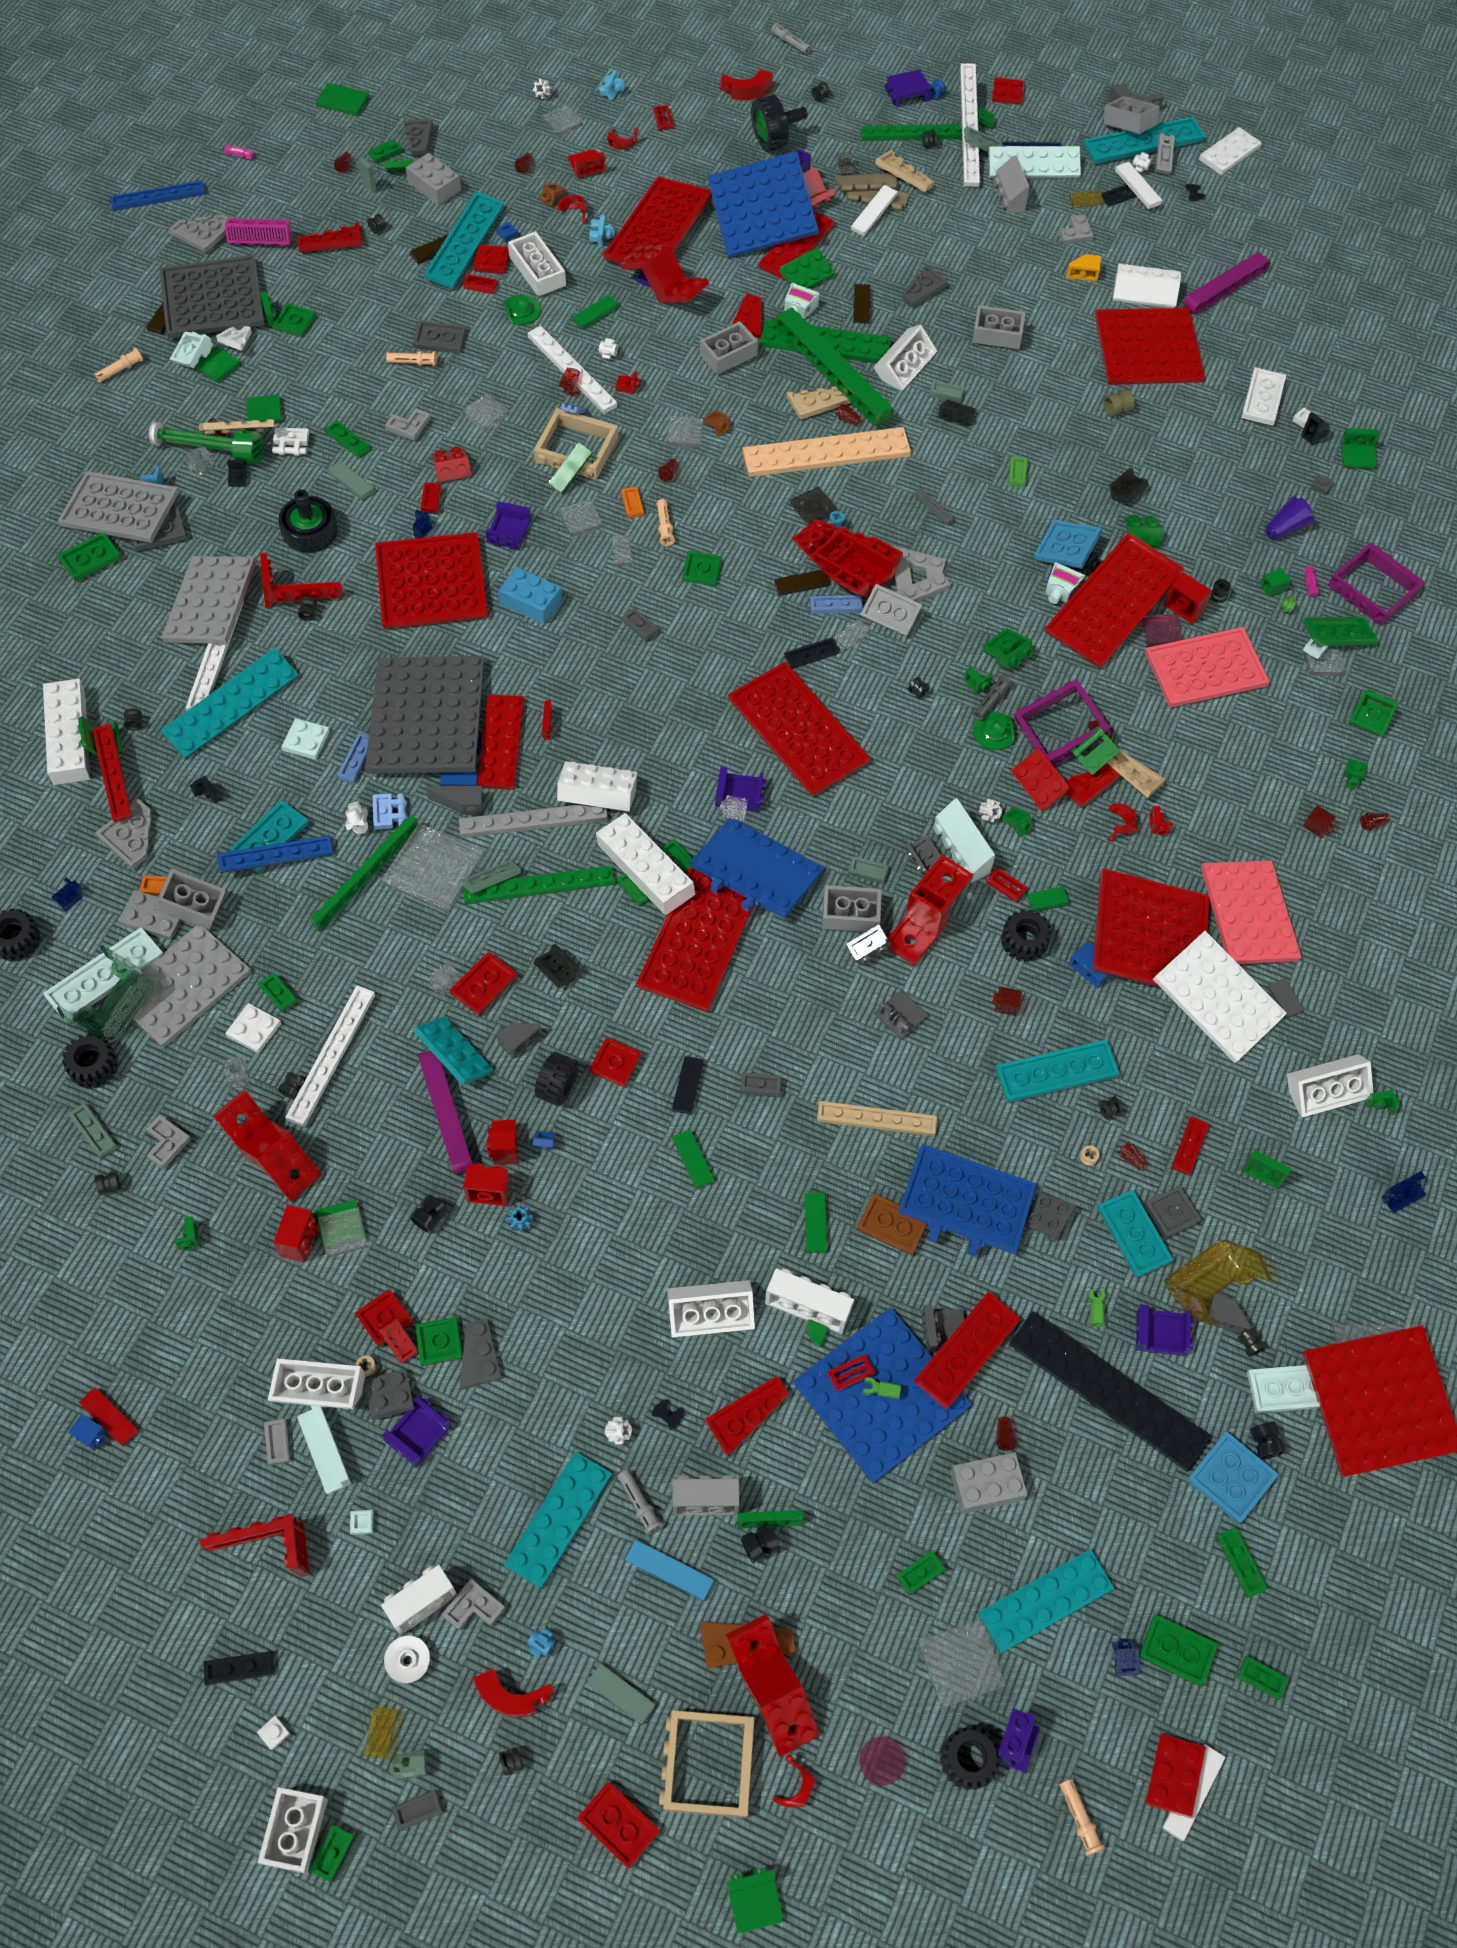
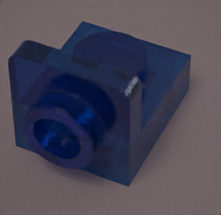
M417 509L415 511L416 521L412 526L414 538H423L432 528L431 519L426 512H421Z
M67 877L64 879L66 885L52 896L53 901L65 912L83 898L80 892L81 886L75 880L71 882Z
M1126 1638L1118 1639V1642H1112L1115 1654V1674L1117 1676L1139 1675L1138 1646L1132 1640Z

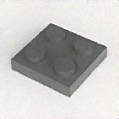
M1180 1185L1146 1201L1144 1204L1165 1239L1201 1221L1200 1216Z
M406 1369L364 1380L372 1421L414 1409Z

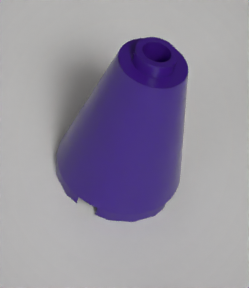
M1297 495L1292 496L1266 525L1265 533L1269 538L1278 539L1307 527L1314 522V517H1311L1313 511L1302 497L1298 499L1296 498Z

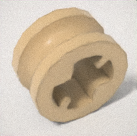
M1094 1146L1084 1147L1080 1154L1081 1162L1087 1166L1094 1165L1099 1158V1151ZM1087 1152H1089L1090 1155H1094L1092 1159H1090V1157H1086Z
M361 1356L356 1361V1366H364L363 1363L368 1362L371 1367H368L369 1370L364 1371L365 1377H369L374 1374L376 1364L372 1357Z

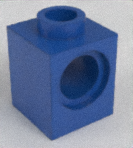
M83 1414L80 1415L68 1431L73 1438L93 1451L103 1444L108 1433L102 1426Z

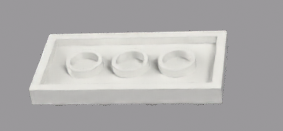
M1238 127L1200 154L1199 160L1222 175L1259 149L1262 142Z
M1255 367L1241 418L1273 426L1286 375Z

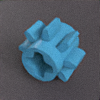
M518 1205L514 1211L509 1210L511 1217L507 1218V1223H512V1231L516 1228L522 1233V1229L530 1228L528 1221H532L533 1218L532 1215H527L529 1213L528 1208L522 1209Z
M545 1628L541 1632L536 1629L527 1643L531 1647L530 1653L538 1659L541 1654L547 1657L555 1645V1641L552 1640L553 1633Z

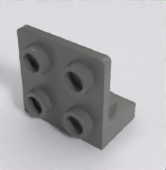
M932 1305L923 1306L921 1315L927 1352L937 1353L964 1321L963 1309L933 1311Z

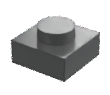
M1318 474L1311 486V490L1326 495L1333 483V479Z

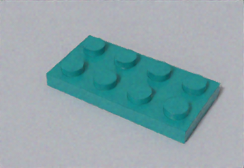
M281 800L229 850L237 851L291 842L309 824V820ZM265 866L256 867V868H251V869H253L255 872L258 873V872H259L261 869H263Z
M445 1016L416 1026L414 1033L462 1086L491 1075L493 1068Z
M1134 1190L1098 1204L1097 1210L1135 1278L1173 1262V1258Z

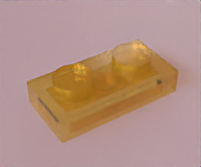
M374 1707L364 1756L388 1759L397 1710Z

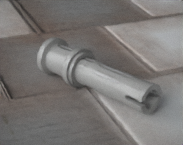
M779 22L773 25L771 29L773 36H778L782 42H788L805 55L809 53L811 46L792 35L788 28H783Z
M630 1470L621 1472L617 1477L637 1511L636 1517L643 1523L646 1535L657 1532L663 1527V1523L657 1519L654 1507L647 1503Z

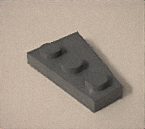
M432 119L403 121L412 156L426 155L433 128Z
M927 264L922 273L917 275V279L911 282L902 293V299L913 307L947 287L948 281Z
M487 1318L466 1323L460 1391L502 1379Z

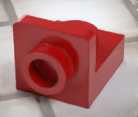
M634 371L633 377L619 375L615 391L635 394L636 388L640 386L638 371Z
M1153 806L1149 814L1151 834H1158L1160 836L1169 834L1173 827V822H1164V814L1161 813L1160 806Z

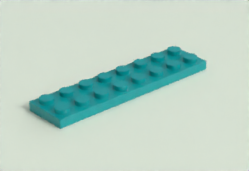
M1193 116L1157 124L1151 129L1145 130L1142 134L1122 131L1084 139L1083 146L1093 164H1099L1141 155V152L1151 153L1157 151L1159 133H1164L1165 136L1174 135V147L1202 142L1205 140V135Z
M476 191L425 271L424 278L453 290L477 252L479 244H482L503 210L504 202Z
M273 648L161 729V732L180 755L186 759L297 678L298 674L280 652Z

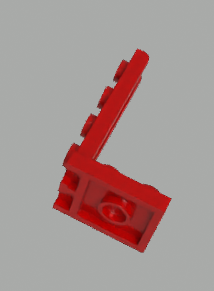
M260 553L265 608H272V602L300 601L304 596H309L316 600L342 598V584L340 582L270 585L273 584L272 571H269L272 570L271 560H267V553Z
M292 1514L272 1518L271 1522L264 1524L263 1522H254L248 1528H230L227 1533L223 1534L219 1532L207 1534V1538L199 1539L201 1547L214 1551L282 1534V1542L286 1546L287 1554L284 1555L286 1567L301 1577L310 1575L304 1522H299V1519L297 1517L293 1518Z

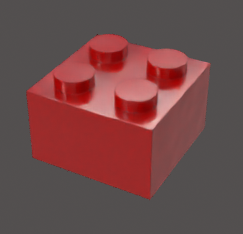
M1183 572L1171 584L1164 606L1190 624H1193L1204 613L1212 590Z
M479 1163L467 1164L463 1185L466 1201L469 1203L507 1207L511 1187L508 1169L502 1166L486 1167Z
M286 1205L273 1242L280 1257L305 1262L306 1256L310 1255L312 1250L311 1241L313 1237L317 1236L319 1228L311 1210Z

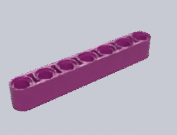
M1257 252L1187 295L1183 305L1189 307L1193 314H1198L1264 273L1269 268L1271 261L1260 252Z
M431 1050L418 1053L453 1173L455 1175L465 1172L467 1164L472 1165V1161L441 1061Z

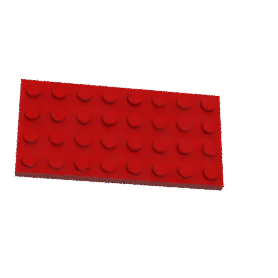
M658 176L603 253L604 259L621 264L627 255L634 253L635 248L641 245L643 247L649 245L657 246L659 244L670 245L673 252H675L712 197L711 190Z
M1128 532L1047 624L1044 632L1101 669L1170 589L1171 584L1184 572L1185 568Z
M786 662L728 694V700L811 797L870 763L871 758Z
M689 867L686 875L693 881L695 895L668 913L637 980L636 987L708 1012L753 907L749 911L742 909V902L747 898L728 887L723 886L717 890V894L710 891L711 883L713 882L712 878Z

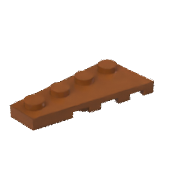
M700 1622L707 1669L736 1664L726 1634L743 1625ZM773 1627L782 1654H795L796 1649L792 1629ZM758 1640L753 1641L750 1646H754Z

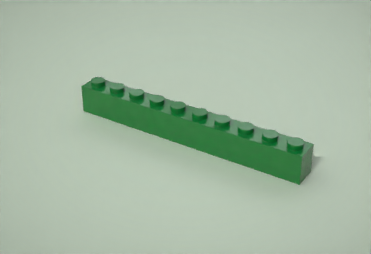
M791 307L777 315L776 328L875 427L891 418V404L799 312H796Z

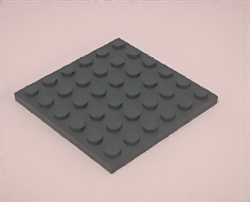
M255 255L159 267L168 339L182 337L185 331L205 334L225 331L232 327L241 329L247 326L257 327L265 325Z

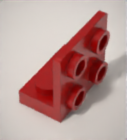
M596 149L567 156V160L577 178L606 171L605 154L603 152L597 153Z

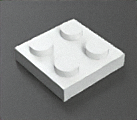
M248 1003L225 1034L228 1038L259 1054L279 1028L281 1021Z

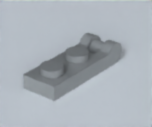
M1159 133L1156 173L1170 175L1172 171L1174 135L1165 136L1164 133Z

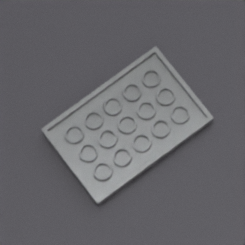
M86 471L58 519V523L63 527L95 533L103 532L106 535L152 543L177 498L179 490L173 486Z
M192 556L161 637L163 642L228 644L257 563L256 558Z
M195 926L165 951L162 956L157 958L114 994L111 1000L164 1049L251 973V969L204 927Z

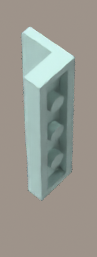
M311 1405L312 1410L298 1415L297 1418L326 1494H331L351 1485V1481L322 1406Z

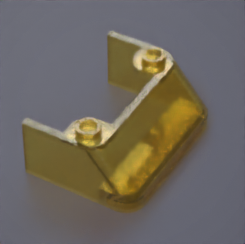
M1221 1240L1165 1279V1285L1185 1311H1191V1317L1211 1325L1212 1321L1207 1312L1209 1308L1205 1302L1214 1293H1219L1232 1282L1245 1285L1249 1284L1255 1277L1268 1282L1272 1278L1260 1252L1229 1240Z

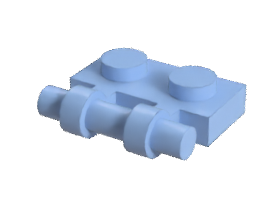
M391 793L373 795L375 830L392 829L393 822H398L400 826L401 822L407 819V814L405 813L407 801L404 794H398L397 799H392ZM392 808H397L398 813H393Z

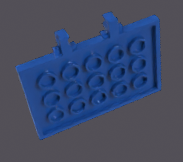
M732 817L726 821L690 861V867L712 878L713 882L711 883L710 891L717 894V890L723 886L728 887L747 898L742 902V909L749 911L756 904L784 919L824 872L823 866Z
M921 1144L898 1214L927 1223V1228L931 1229L928 1240L934 1243L937 1241L939 1232L945 1233V1230L967 1237L966 1241L971 1242L967 1252L968 1255L975 1257L978 1247L983 1248L985 1244L1015 1254L1037 1183Z

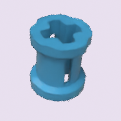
M840 511L831 512L830 524H834L836 528L842 529L845 515Z

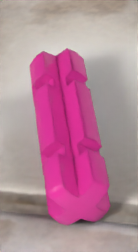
M231 145L224 147L225 154H232L241 158L246 157L249 160H252L254 157L252 150L247 149L246 151L244 148Z
M1307 566L1305 567L1304 575L1308 594L1310 597H1316L1319 590L1314 567Z

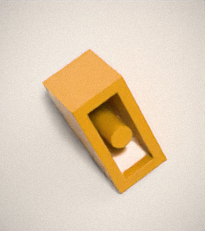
M1085 254L1069 263L1066 278L1097 281L1101 256Z

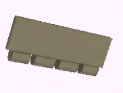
M892 173L835 176L837 187L841 188V191H852L853 187L855 191L867 190L868 187L870 190H878L884 185L896 189V185H898V181Z
M853 187L852 191L846 192V195H848V200L858 202L859 198H861L862 203L869 204L881 189L870 190L868 187L867 190L855 191ZM897 191V196L890 203L891 209L902 210V207H906L909 193Z

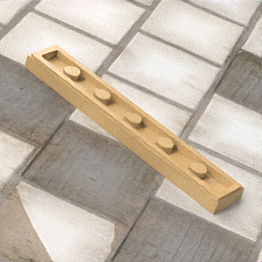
M819 1101L817 1122L935 1137L937 1116Z

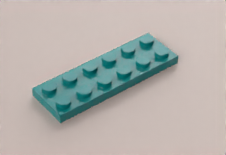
M1107 1039L995 1066V1071L1007 1103L1116 1078L1120 1074Z
M575 1451L504 1563V1567L542 1590L612 1477V1473Z
M1089 1549L984 1608L977 1614L998 1652L1002 1654L1113 1591L1114 1587L1092 1550Z

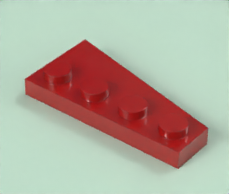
M359 222L354 223L353 227L347 228L345 225L337 231L330 229L326 230L322 235L314 233L297 238L299 252L324 251L326 249H341L342 247L362 245Z
M778 1376L705 1419L707 1426L726 1457L788 1396L789 1393Z

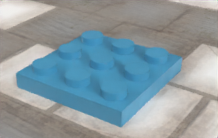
M1054 520L1035 552L1034 558L1037 561L1054 564L1056 562L1061 565L1083 568L1102 534V529L1100 527Z
M1226 1431L1187 1481L1236 1523L1240 1524L1279 1474Z

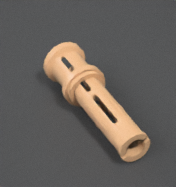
M134 348L132 352L127 355H121L120 360L94 373L96 379L98 378V382L101 383L125 368H132L133 364L139 361L142 362L143 358L139 351Z
M422 351L417 353L387 352L386 360L387 363H417L419 366H423V364L436 366L437 354L435 351L432 353H423Z
M660 499L656 503L660 522L658 531L661 534L660 544L671 546L675 542V537L672 534L673 525L670 524L667 501Z
M1073 1779L1059 1784L1078 1828L1076 1834L1081 1837L1085 1846V1855L1089 1856L1105 1849L1104 1844H1101L1095 1831L1097 1829L1096 1825L1091 1823Z

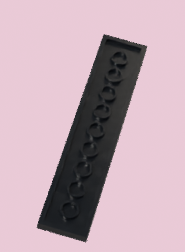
M1034 1311L1030 1313L1009 1343L1010 1347L1186 1472L1189 1471L1211 1437Z

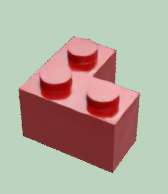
M516 1119L491 1121V1128H488L487 1151L489 1159H493L494 1165L518 1164Z

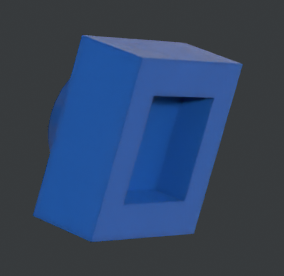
M510 222L496 228L497 234L505 242L518 236V230Z
M536 1131L533 1138V1146H538L542 1149L553 1147L556 1140V1132Z

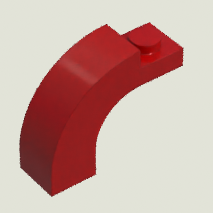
M762 69L754 77L746 80L736 79L725 74L720 77V90L730 93L731 99L747 101L760 98L767 94L773 86V73Z
M494 1668L473 1677L475 1686L484 1702L495 1712L511 1718H525L537 1714L534 1705L538 1703L539 1706L550 1702L551 1697L554 1696L550 1683L528 1694H511L501 1686Z

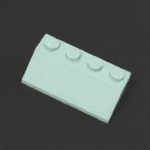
M956 798L936 816L933 827L935 833L942 838L945 848L949 849L952 853L955 863H958L974 874L973 879L970 881L972 883L990 875L995 854Z

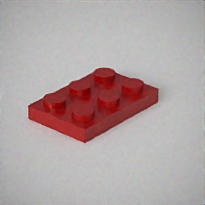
M1039 747L1011 770L1042 812H1045L1072 789Z
M488 951L449 992L454 998L479 1016L517 978V973Z
M1160 1734L1145 1805L1192 1819L1206 1747Z
M609 1781L576 1818L628 1870L660 1832Z

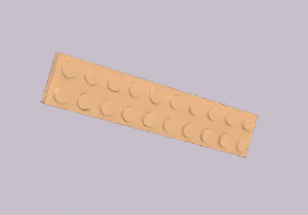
M904 427L742 447L748 477L910 457L911 455Z

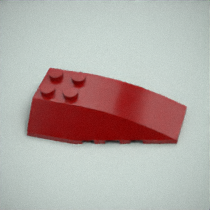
M817 519L793 537V541L833 581L857 595L867 597L870 596L875 584L883 586L893 578L903 557V552L876 537L868 538L863 533L858 532L855 534L849 532L847 528L839 529L834 524Z

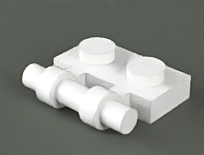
M275 428L273 442L274 445H279V447H272V453L284 456L285 454H294V456L306 455L307 449L300 447L308 446L309 429Z

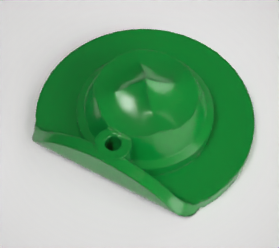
M514 295L503 301L509 320L513 325L530 324L540 315V304L531 296Z
M988 712L982 720H975L972 730L973 736L984 748L1003 750L1013 745L1014 728L1009 715L999 712Z

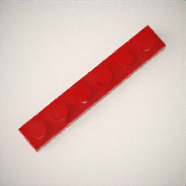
M109 723L93 728L112 819L114 822L133 817L113 727Z

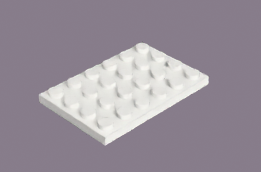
M1206 931L1153 978L1166 994L1234 1063L1245 1055L1286 1015V1012Z

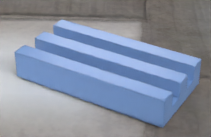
M562 403L561 409L564 411L586 414L587 408L570 403Z

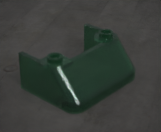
M102 945L100 947L102 952L108 959L113 961L111 966L113 974L120 978L98 1010L92 1006H84L75 1015L58 1006L57 1011L66 1022L92 1036L97 1034L101 1038L104 1037L107 1042L112 1044L120 1038L153 992L154 982L129 960Z

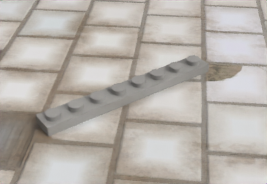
M580 804L460 818L459 827L461 838L603 822L608 821L606 808Z

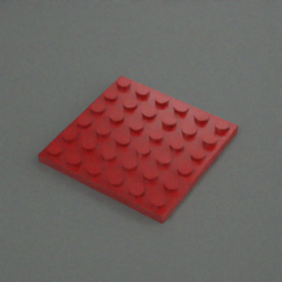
M1189 307L1098 309L1095 311L1108 385L1204 382L1205 376Z
M478 532L375 543L383 629L488 618Z
M1103 868L1100 873L1092 970L1159 986L1153 978L1204 931L1207 932L1209 895Z
M1423 1325L1308 1349L1302 1352L1313 1389L1316 1393L1317 1402L1320 1404L1319 1408L1341 1478L1457 1452V1425Z

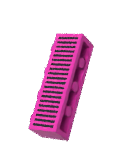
M228 218L225 222L227 243H233L234 245L242 243L256 245L260 243L267 246L272 244L286 246L293 239L291 222L287 219Z

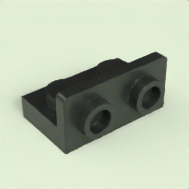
M945 399L944 403L940 405L938 417L969 427L976 408Z

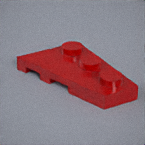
M746 294L732 325L740 321L755 338L761 339V297Z
M1106 763L1093 775L1089 771L1079 776L1077 774L1073 775L1070 779L1065 780L1072 788L1065 795L1082 808L1120 778V774Z

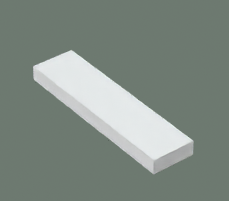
M1129 162L1116 166L1115 171L1148 209L1161 205L1162 199Z
M884 185L852 224L851 230L864 237L897 196V191Z
M1206 1744L1203 1745L1206 1747L1192 1819L1169 1812L1162 1826V1829L1182 1842L1185 1840L1225 1759L1223 1755Z

